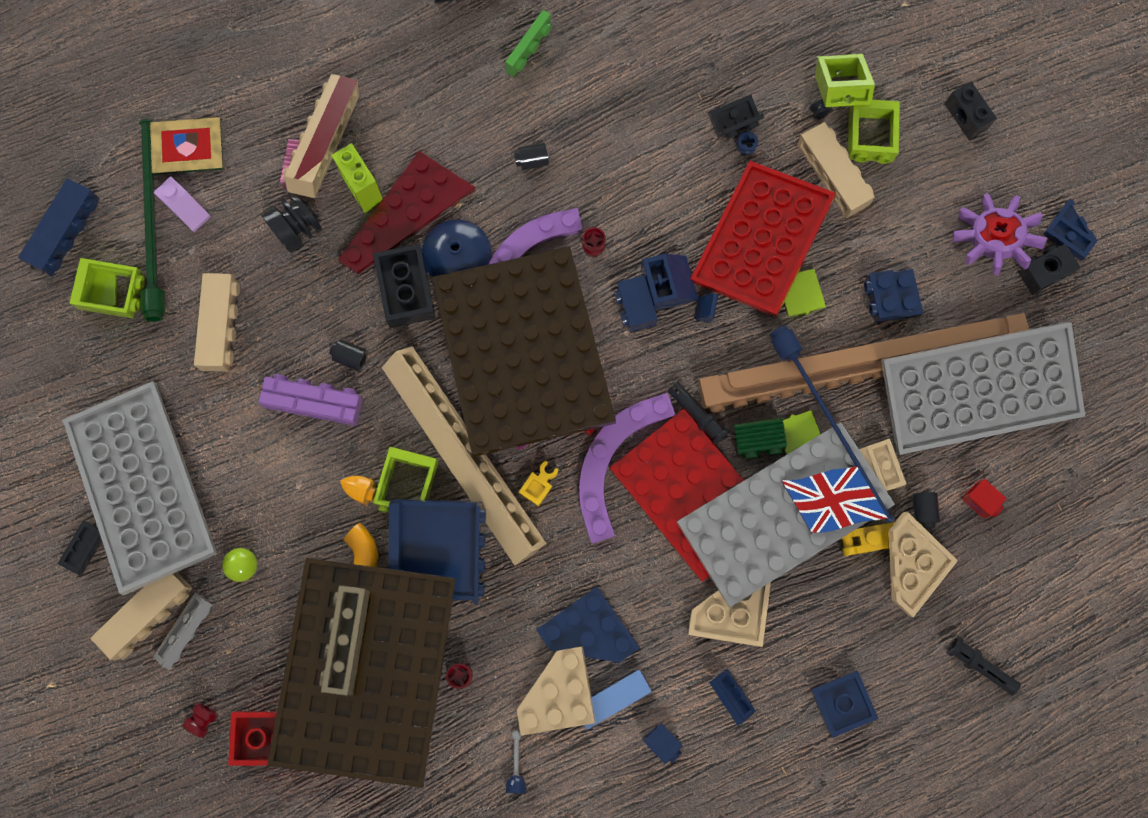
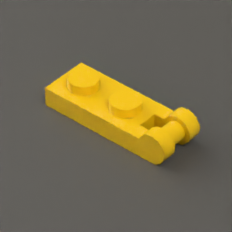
M895 522L858 528L842 537L844 549H842L843 556L889 549L888 530ZM853 537L858 538L859 546L854 547Z

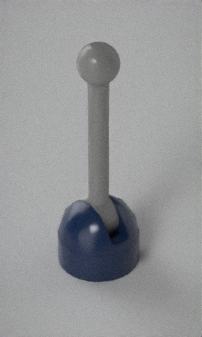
M519 730L512 732V738L514 739V774L506 782V793H526L525 780L519 776V739L522 736Z

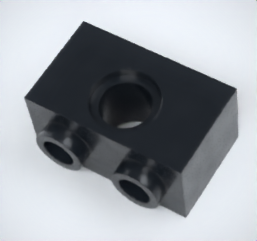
M972 81L953 91L944 103L968 140L987 131L997 119Z
M1067 244L1058 248L1056 245H1053L1043 251L1044 255L1039 258L1036 255L1030 257L1029 268L1025 270L1021 268L1018 271L1032 295L1063 280L1081 268ZM1044 264H1047L1051 268V271H1048L1045 268Z

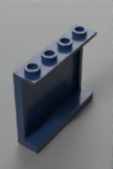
M393 499L389 503L388 569L456 578L453 600L474 601V605H478L480 597H484L485 582H480V573L485 572V558H481V548H485L486 534L481 533V524L486 523V509H482V502Z

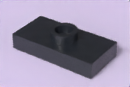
M83 520L58 564L82 576L102 542L98 527Z

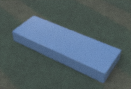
M640 670L635 671L592 696L596 722L584 725L586 730L652 692Z

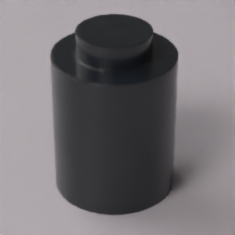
M545 142L518 147V152L514 153L516 167L521 166L522 170L549 165Z
M340 339L332 344L329 354L332 355V361L359 372L367 360L368 350Z
M924 492L913 494L915 520L925 529L936 528L935 523H940L938 493Z

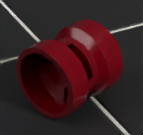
M588 228L583 234L582 248L591 257L601 255L605 249L606 235L600 228Z
M464 663L453 664L446 673L448 684L456 689L467 687L473 679L471 668Z
M196 703L192 709V716L186 718L182 726L191 734L204 738L208 732V726L210 723L215 722L218 714L208 706Z

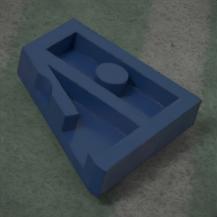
M1070 198L1052 220L1043 235L1059 246L1067 244L1074 257L1082 261L1097 243V239L1093 232L1088 229L1084 217H1079L1073 207L1075 202Z

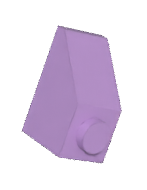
M171 176L153 192L193 232L211 217Z

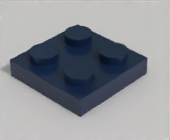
M858 671L851 672L810 689L831 738L879 719Z

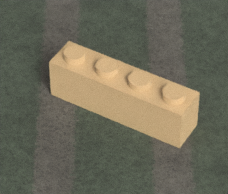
M823 122L800 136L797 143L798 147L826 189L836 193L834 201L847 219L868 207L875 198L873 189L864 182L859 168L852 164L845 147L840 146L836 140V134L833 129L828 128L826 123Z
M203 273L194 358V366L200 371L229 372L230 365L234 361L231 346L236 338V330L233 325L234 319L238 316V307L235 303L236 296L240 294V284L231 274Z
M178 572L148 584L133 596L90 639L110 660H123L133 652L134 649L132 647L138 641L145 640L152 633L151 628L157 623H162L170 616L171 613L169 611L176 604H182L189 597L188 593L193 588Z

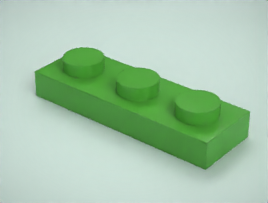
M542 10L505 61L506 73L514 77L518 71L521 72L524 69L529 55L537 51L540 44L539 41L551 31L550 13Z

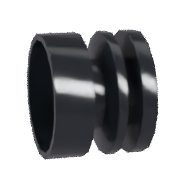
M289 192L288 196L293 202L291 205L282 197L280 199L284 207L282 212L274 205H271L260 215L291 254L303 245L299 237L301 232L311 239L313 235L308 227L312 226L317 233L323 229L319 224L317 215L308 203L297 194Z

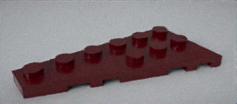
M418 151L339 257L338 261L359 275L375 263L373 253L397 248L406 238L412 237L440 217V214L451 206L454 207L459 203V200L475 192L476 187Z

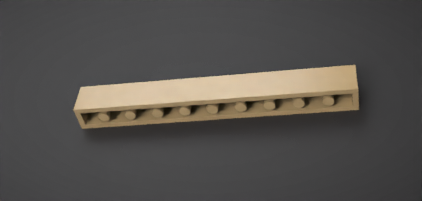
M408 347L396 351L382 366L383 371L470 500L482 502V509H486V524L513 564L516 566L530 558L545 546L546 542L487 455L472 456L465 423L414 348Z

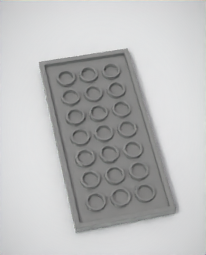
M1063 322L881 360L896 452L899 455L1085 417L1071 322Z
M154 381L63 419L119 594L124 596L217 554L158 386Z
M840 422L837 426L888 510L895 503ZM833 427L676 522L728 607L738 603L868 522H859L830 532L811 533L781 480L803 479L829 470L856 467Z

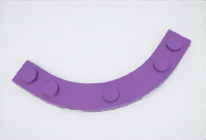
M578 208L544 215L521 226L501 244L489 264L520 258L531 248L534 249L546 241L582 233L583 229Z
M668 393L641 401L621 411L615 416L616 424L604 426L589 447L581 470L579 498L581 512L591 544L615 537L604 501V479L612 456L620 444L636 431L675 416Z

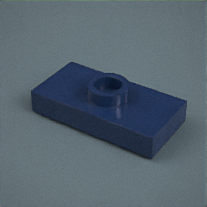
M728 669L722 671L709 682L737 725L744 723L756 712Z

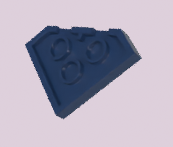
M597 587L536 629L551 651L556 652L583 646L585 657L620 663L639 649V646Z

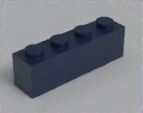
M67 178L18 258L27 265L52 277L61 267L66 253L72 249L78 233L84 229L89 215L97 208L100 198L91 189Z

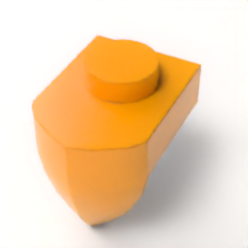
M350 476L340 481L347 495L358 503L368 506L369 501L372 502L374 500L377 483L363 476Z

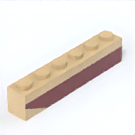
M331 74L328 82L324 83L321 98L315 102V111L312 116L308 117L305 133H301L297 150H293L291 163L284 170L283 181L286 182L287 192L311 198L316 197L331 163V155L335 153L359 99L358 80Z

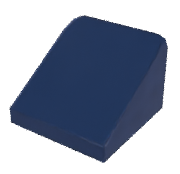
M713 293L698 298L694 316L695 320L709 323L713 321L718 300L717 294Z

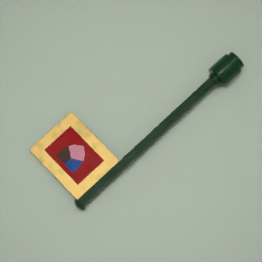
M220 117L152 122L150 119L139 121L142 139L147 286L140 291L141 315H143L145 321L159 322L163 320V315L166 314L165 291L160 289L157 281L153 175L223 170Z

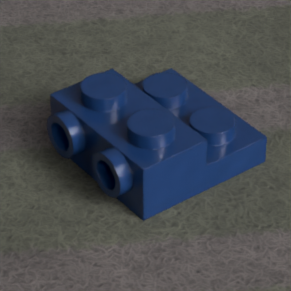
M913 269L869 273L866 277L864 291L866 294H869V313L871 317L874 316L875 323L916 317L923 314Z

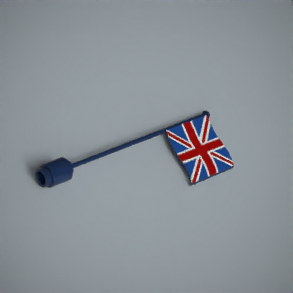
M787 325L776 329L770 334L773 347L782 361L787 360L789 363L794 361L856 466L829 470L803 479L781 480L810 532H830L859 522L886 519L887 523L893 522L894 515L891 516L799 362L798 358L801 356L800 351L803 350V347L792 329H788Z

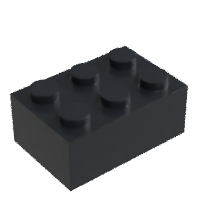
M420 244L373 253L385 319L388 326L394 328L436 319Z

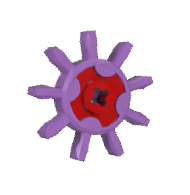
M989 193L984 194L982 207L985 212L977 215L964 207L960 209L958 218L972 225L973 230L954 231L952 241H972L975 248L967 254L965 260L967 265H970L981 255L993 259V274L999 275L1003 266V259L1013 257L1025 270L1029 268L1031 259L1022 250L1023 245L1043 249L1047 240L1046 237L1027 233L1028 228L1040 224L1043 217L1041 212L1022 218L1016 213L1020 202L1019 196L1015 195L1010 201L1009 207L1004 209L995 208Z

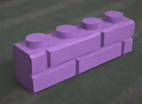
M274 374L273 378L265 377L259 399V405L263 408L353 426L357 425L363 398L357 394V390L344 388L343 391L334 390V386L320 383V387L312 386L310 381L304 379H297L296 382L287 381L288 377Z

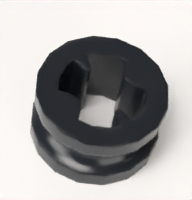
M823 99L814 102L809 107L810 111L814 112L812 115L814 119L823 118L833 110L832 107H825Z

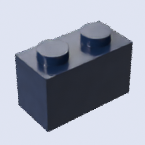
M645 275L617 282V290L614 291V297L617 305L621 304L623 310L620 313L623 327L627 326L630 333L656 326L658 319Z

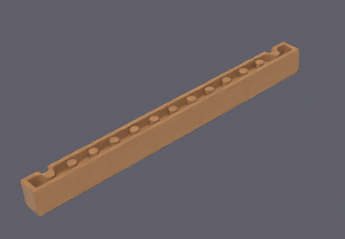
M1025 313L1007 316L1003 319H992L799 358L798 360L817 391V388L825 386L827 389H834L840 387V383L844 382L854 385L864 382V378L872 377L873 380L884 378L882 359L1029 330ZM784 361L730 372L726 375L700 378L697 383L702 407L705 411L710 410L711 413L725 410L724 407L731 405L734 408H741L747 406V402L756 400L758 404L771 401V397L775 396L785 399L794 396L795 392L803 391L804 394L812 393L794 361L790 363Z

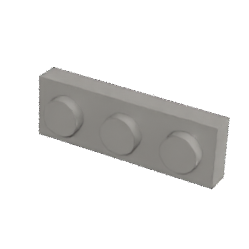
M196 592L194 593L153 655L161 666L169 670L171 669L173 664L179 660L181 652L188 641L194 637L201 621L208 616L213 604L204 596Z

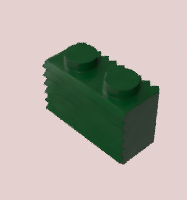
M783 418L734 425L738 456L743 455L744 459L756 458L758 453L767 452L769 456L782 454V450L787 448Z

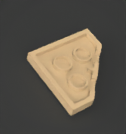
M903 512L888 530L892 601L908 616L914 617L958 560L909 513Z
M771 582L731 607H728L720 592L716 591L691 610L688 635L763 647Z
M583 646L559 650L550 660L517 709L521 735L596 722Z

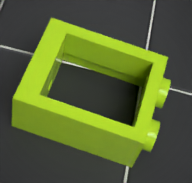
M863 54L818 56L815 78L825 107L872 104L875 84ZM857 76L858 80L832 82L831 77Z
M872 100L871 105L849 107L847 150L849 159H853L856 162L877 161L880 164L894 161L899 153L900 101ZM859 118L889 119L890 146L858 145Z
M351 143L332 154L331 156L341 177L364 214L377 207L383 200L375 179L353 144Z
M80 258L70 304L79 310L134 319L135 312H138L140 307L139 293L145 285L144 274L136 267ZM96 272L131 278L124 308L89 303Z
M389 447L373 501L376 506H379L378 510L389 514L390 502L385 501L396 461L428 469L420 500H428L439 464L436 458Z

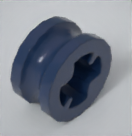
M752 132L741 133L736 144L738 152L743 155L753 154L758 145V138ZM747 139L749 143L752 142L751 146L747 147L746 144H743L744 140Z

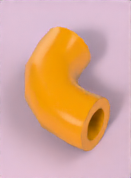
M358 523L347 533L343 541L353 551V564L377 567L379 555L376 542L366 527Z

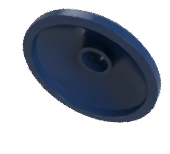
M449 220L437 225L429 232L422 247L426 270L431 277L488 265L492 256L491 245L484 231L477 225L465 220ZM457 245L459 246V249L457 251H452V246Z

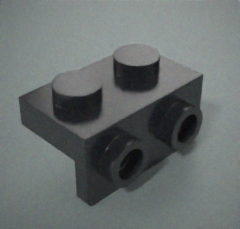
M751 94L708 113L718 139L725 136L726 140L739 135L738 130L746 127L747 131L760 126L759 121L765 118L763 113L759 115Z

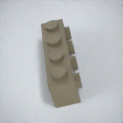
M339 586L338 592L334 595L333 607H335L334 618H331L329 624L331 637L324 653L326 666L320 676L321 692L353 695L370 591L366 589Z

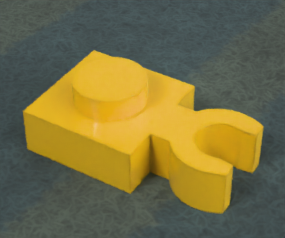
M547 461L541 464L539 476L532 472L519 491V494L538 507L552 489V485L548 481L558 475L557 468L551 474L545 472V468L548 465Z

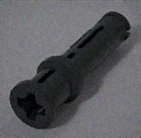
M676 382L673 386L680 393L678 394L672 387L667 392L698 422V429L700 431L703 430L713 440L712 444L714 446L717 445L729 434L730 430L723 428L715 419V414H708L683 386Z
M957 636L947 648L946 654L950 657L955 656L967 669L974 668L1008 692L1009 695L1013 696L1019 691L1021 687L1019 681H1016L982 657L981 651L963 642L962 637Z

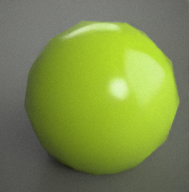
M236 548L225 555L222 569L228 579L235 582H245L254 576L258 562L251 551L245 548Z

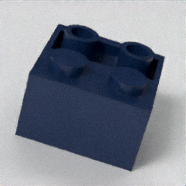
M662 254L642 259L641 271L645 275L655 311L698 301L694 282L690 279L692 275L685 255Z

